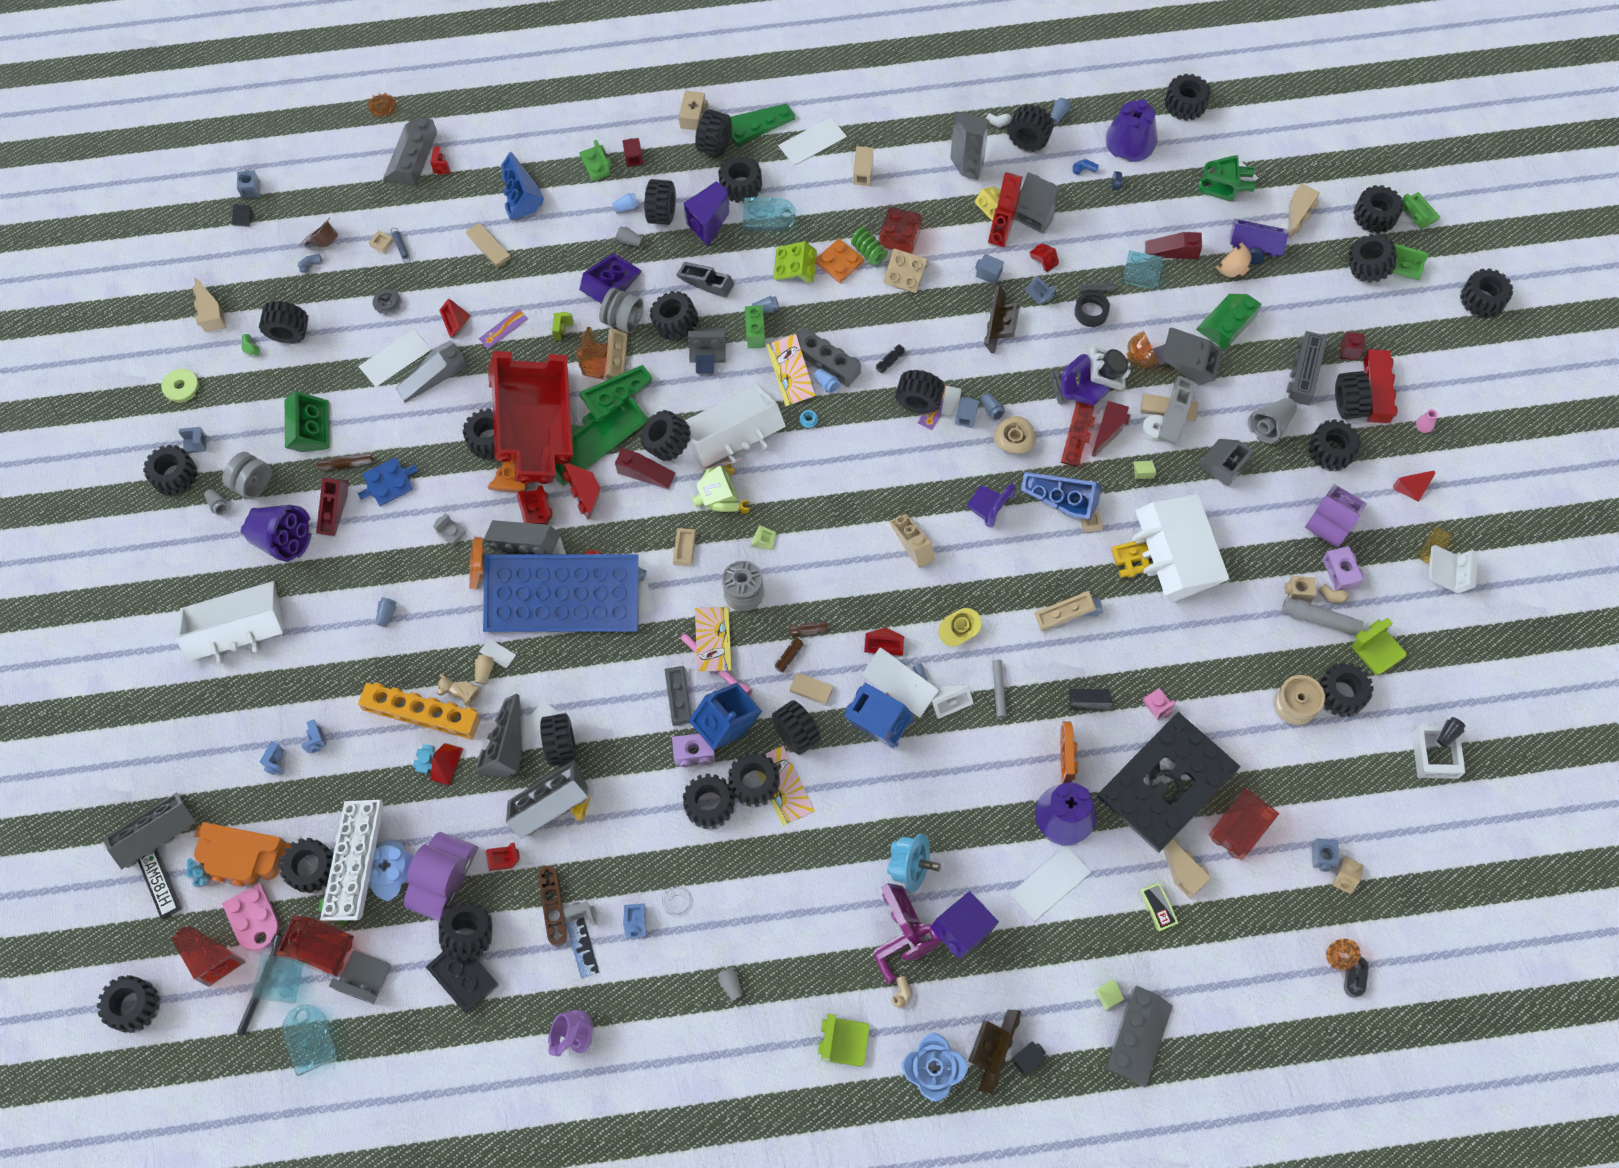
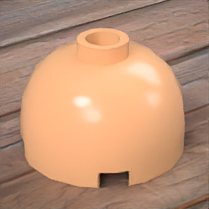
M1242 242L1239 243L1241 246L1239 249L1235 247L1221 261V267L1219 265L1215 267L1222 275L1229 278L1236 277L1239 274L1243 276L1250 269L1248 265L1251 262V253Z

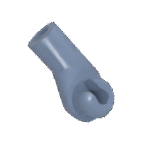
M315 254L303 258L298 262L299 271L301 273L309 271L308 265L321 263V255Z

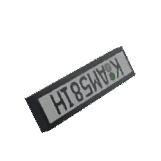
M156 847L152 854L139 858L138 864L161 919H165L182 910V907Z

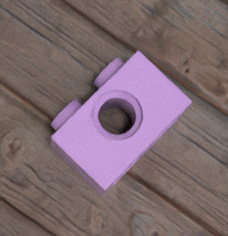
M1350 547L1327 551L1322 560L1335 591H1347L1358 588L1364 580L1362 570L1358 568L1354 552H1351Z
M700 734L672 737L676 766L689 767L695 763L708 765L715 761V751L712 750ZM692 748L699 749L696 754L689 753Z

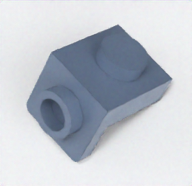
M1036 276L1024 290L1038 304H1041L1044 301L1049 302L1055 296L1053 293L1057 288L1055 286L1049 288L1039 276Z

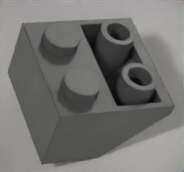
M1218 439L1197 466L1226 486H1229L1250 461L1254 450L1239 440Z

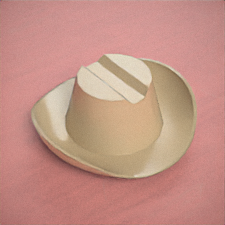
M1011 416L1004 419L994 431L993 438L995 444L1010 453L1029 452L1036 443V434L1032 424L1020 416Z

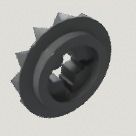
M392 289L381 290L373 298V307L380 314L385 313L388 315L390 312L394 313L396 309H400V303H402L398 292ZM390 300L391 304H384L385 301L388 302Z

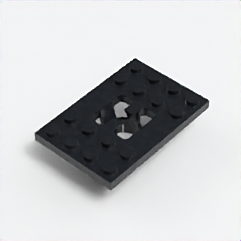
M1178 711L1097 794V797L1152 848L1160 853L1241 766ZM1164 758H1168L1175 764V767L1172 770H1161L1160 762ZM1163 774L1171 778L1177 785V794L1173 798H1162L1169 787L1161 781L1153 788V779L1163 776ZM1184 774L1194 781V784L1189 789H1182L1181 776ZM1147 775L1149 779L1148 785L1144 782V778Z

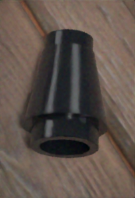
M1455 717L1447 719L1437 742L1441 746L1448 748L1465 732L1464 728L1466 725Z

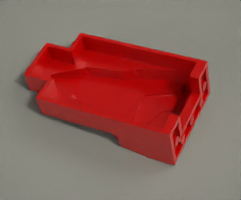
M493 351L488 366L489 388H492L495 460H500L501 462L514 461L515 482L523 484L539 482L540 484L552 483L556 475L555 462L557 464L570 463L573 457L567 355L548 354L545 363L511 361L512 352Z

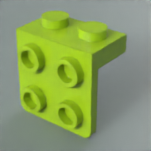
M805 241L778 247L776 249L773 278L778 281L798 276L807 283L814 282L817 249Z
M1388 617L1383 621H1380V619L1375 621L1367 632L1365 630L1359 632L1355 636V642L1351 645L1353 650L1375 675L1382 674L1406 657V652L1387 631L1393 624Z
M827 1014V1019L822 1020L821 1032H825L824 1041H819L818 1054H822L821 1061L858 1067L864 1066L869 1024L836 1018L835 1014Z

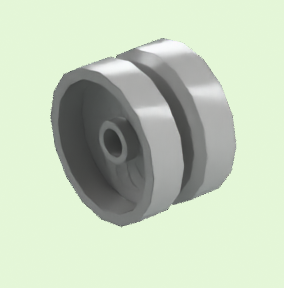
M240 452L226 465L222 477L223 485L237 492L240 496L252 500L258 497L268 486L272 470L270 465L257 459L254 455L248 452Z

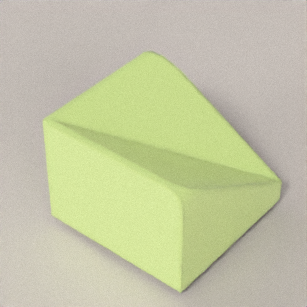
M1114 979L1095 991L1105 1010L1124 1000Z

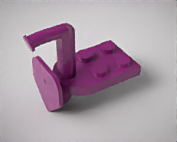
M887 883L881 886L883 891L882 897L892 909L891 916L899 924L903 933L876 948L874 958L887 984L890 985L896 980L897 976L893 975L885 958L910 945L911 950L904 953L901 957L903 960H915L933 951L942 940L930 928L932 924H921L904 887ZM930 933L932 940L924 943L925 935Z

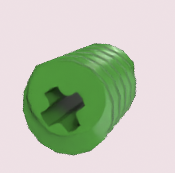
M863 226L854 233L851 244L871 265H878L886 258L888 250H884L885 247L880 245V241L876 240L875 236H871L872 233Z

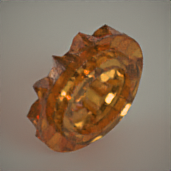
M385 92L382 95L380 93L377 96L372 95V99L368 100L369 104L367 105L372 114L384 116L392 112L395 107V101L391 95H387Z
M1338 939L1328 947L1326 958L1333 969L1336 968L1341 972L1346 969L1351 971V967L1358 965L1359 959L1362 958L1361 949L1353 940ZM1338 952L1344 953V954L1347 953L1348 956H1349V959H1348V958L1346 959V958H1344V957L1341 959V956H1340V954H1339Z

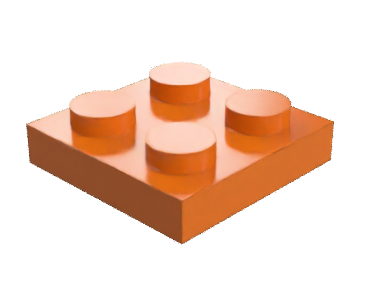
M840 238L816 258V265L839 283L864 263V258Z

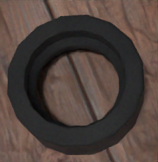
M1086 292L1079 296L1076 301L1074 315L1082 325L1087 327L1100 326L1108 317L1110 303L1101 293ZM1095 303L1102 308V313L1097 316H1090L1082 311V305Z

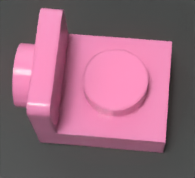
M1160 688L1143 699L1144 704L1156 719L1162 716L1166 718L1174 712L1173 708L1176 702L1174 700L1170 702Z

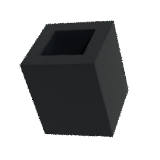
M1032 1041L1013 1056L1011 1061L1021 1074L1026 1077L1047 1059L1044 1056L1046 1052L1039 1043L1035 1044Z

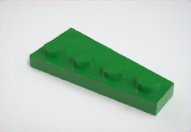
M786 103L731 116L732 132L730 138L736 147L795 120V114Z
M641 365L581 391L580 398L599 423L629 398L650 384L652 377L644 365Z

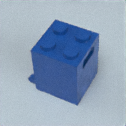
M737 682L705 695L688 721L712 750H715L744 737L762 710Z
M866 682L858 688L855 699L846 707L844 715L854 727L892 749L898 747L900 737L908 724H912L914 721L912 719L914 714L905 704Z

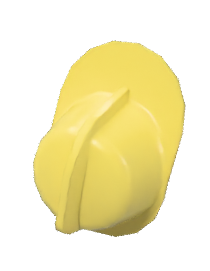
M963 608L947 616L939 626L938 634L941 641L947 646L955 647L971 639L981 629L980 615L971 608Z

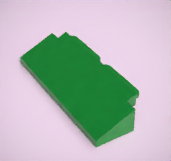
M632 397L599 423L590 412L582 418L583 426H571L573 457L569 464L586 470L646 424L647 420H649ZM555 462V478L562 486H565L567 483L562 475L564 464H557Z

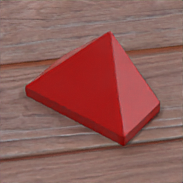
M447 299L439 309L450 338H453L471 316L451 299Z
M1435 470L1400 477L1393 485V488L1419 502L1436 474Z
M887 627L865 634L864 652L876 653L881 647L890 655L903 656L905 636Z
M444 743L433 754L430 780L450 786L463 748Z

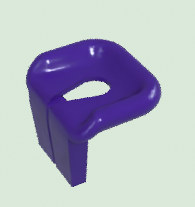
M1087 354L1079 355L1062 373L1061 394L1067 400H1075L1094 406L1109 393L1108 387L1091 381L1090 357ZM1078 372L1081 373L1079 386H1077L1076 384V375Z
M1013 483L1009 484L1002 494L980 485L968 502L967 508L985 520L987 527H994L999 510L1008 499L1015 497L1016 485Z

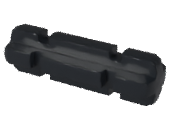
M900 344L894 347V350H891L882 359L883 361L876 364V370L884 373L887 367L889 368L898 359V356L900 357L904 354V347Z

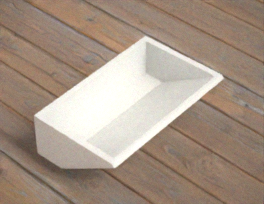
M757 385L685 420L690 426L689 430L691 431L688 445L704 468L725 457L730 462L736 461L732 454L743 448L745 450L750 449L749 445L758 442L762 449H766L768 446L763 438L786 427L778 404Z
M1199 494L1153 502L1136 510L1142 531L1134 535L1132 539L1137 544L1147 542L1149 551L1142 553L1143 558L1152 557L1154 564L1149 565L1143 570L1144 574L1147 573L1148 576L1158 575L1166 597L1176 602L1229 580Z
M275 581L180 608L176 640L187 662L215 654L216 663L220 664L223 662L222 651L231 649L234 652L237 651L239 646L252 643V651L257 653L259 652V640L283 634V619Z

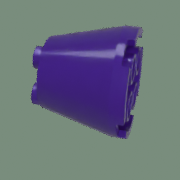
M1144 99L1124 104L1107 130L1106 146L1111 154L1115 157L1119 156L1129 159V162L1142 161L1151 156L1158 141L1155 112Z
M296 505L251 508L244 524L241 526V534L245 536L247 542L277 560L289 562L296 557L300 558L308 548L312 533H309L308 521L311 519L304 508Z
M1064 783L1049 788L1041 795L1035 808V821L1041 832L1049 841L1062 846L1076 845L1085 840L1092 833L1097 820L1096 807L1089 790L1077 783Z

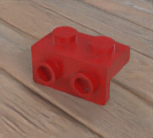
M539 485L536 491H519L516 496L523 522L547 525L552 518V509L548 505V494L544 491L543 485Z

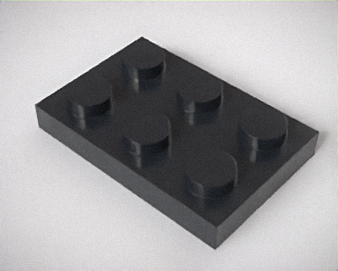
M443 951L426 966V969L465 1014L473 1010L499 986L497 981L476 957L473 960L470 958H466V961H462V958L455 960L452 955L448 957L445 951Z

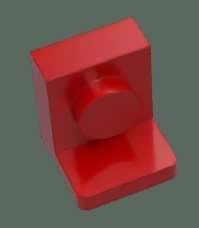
M434 146L430 161L433 173L440 175L450 174L451 170L448 162L445 161V154H442L441 147Z

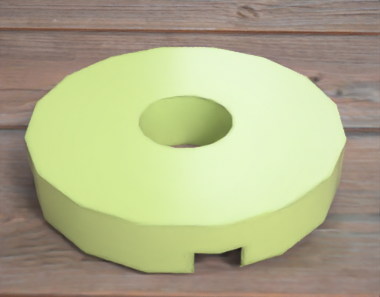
M177 369L168 373L161 384L162 392L170 401L176 403L187 402L196 395L195 392L199 389V380L190 370ZM185 383L182 388L177 389L179 384Z

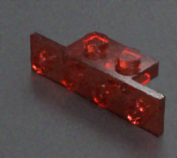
M1076 401L1061 463L1079 467L1085 443L1089 444L1091 433L1088 432L1089 427L1093 428L1095 417L1092 416L1093 405Z

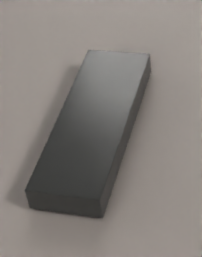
M684 666L666 668L665 676L672 725L690 723L688 720L691 717Z

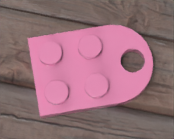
M261 883L222 903L238 942L248 950L261 951L267 949L272 945L273 935H279V921ZM265 933V942L262 944H258L257 937L260 934Z

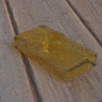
M1435 526L1417 558L1430 565L1431 547L1437 545L1445 549L1453 535Z

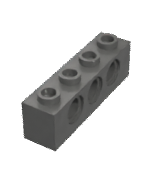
M802 327L796 334L806 362L837 377L838 381L848 388L860 375L861 363L857 358L850 357L841 348H836L828 340L821 339L812 330Z

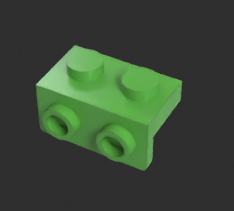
M1419 192L1411 196L1408 193L1404 195L1402 199L1404 202L1403 211L1412 218L1413 222L1421 230L1439 220V214Z
M1395 244L1397 264L1393 273L1419 280L1429 253Z

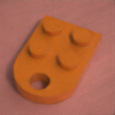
M482 537L473 538L470 554L469 589H477L478 582H482L484 564L482 563L484 558Z
M1062 721L1061 784L1071 783L1072 780H1075V774L1078 773V762L1074 761L1075 754H1077V742H1074L1071 721Z

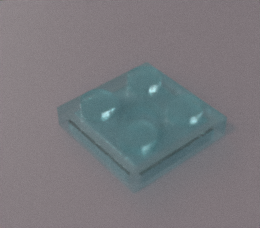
M1129 250L1122 283L1157 290L1164 257Z
M261 954L251 998L295 1004L304 960Z

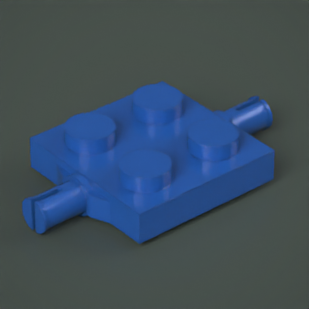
M395 457L363 473L367 489L357 494L361 500L372 495L378 505L382 506L412 491L413 488L408 476L418 472L415 464L404 469Z

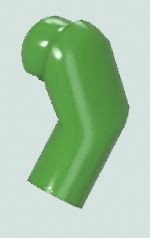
M243 334L242 351L252 356L253 354L257 356L260 348L251 343V335Z

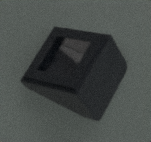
M234 204L232 225L250 227L254 214L252 208L249 205Z

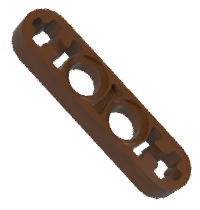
M544 866L538 873L546 933L548 941L553 946L559 947L567 940L557 871L553 867ZM549 871L553 874L550 877V882L552 885L556 884L555 886H548V881L546 878H543V876H546V872ZM549 891H555L557 897L553 901H547L546 894ZM552 911L560 913L557 921L549 920V914ZM550 926H557L558 932L563 934L559 937V941L552 938V936H555V929L553 927L550 928Z

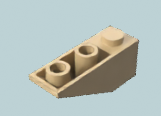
M1302 183L1293 194L1289 204L1288 238L1290 239L1294 233L1298 234L1303 226L1301 223L1308 220L1311 215L1310 210H1315L1319 203L1317 198L1320 192Z
M194 278L195 286H193V292L196 296L194 306L198 313L195 316L197 325L201 326L204 332L226 328L225 314L222 308L197 278Z
M907 514L889 521L908 555L919 568L935 560L932 543Z
M1173 838L1163 851L1175 885L1191 899L1211 877L1206 868L1201 865L1199 866L1193 860V856L1187 850H1183L1178 845V841Z

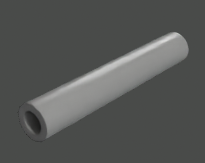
M994 660L992 665L996 715L998 719H1003L1007 715L1002 660Z

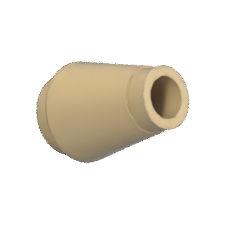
M478 655V658L475 659V683L486 685L494 666L493 657Z

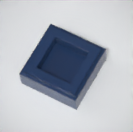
M696 355V373H714V355Z

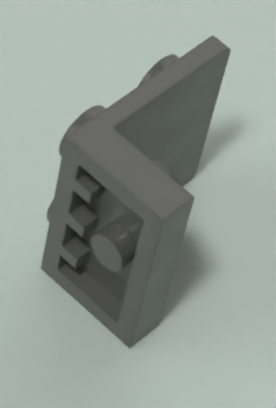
M353 950L340 979L332 978L329 987L374 1005L391 964Z

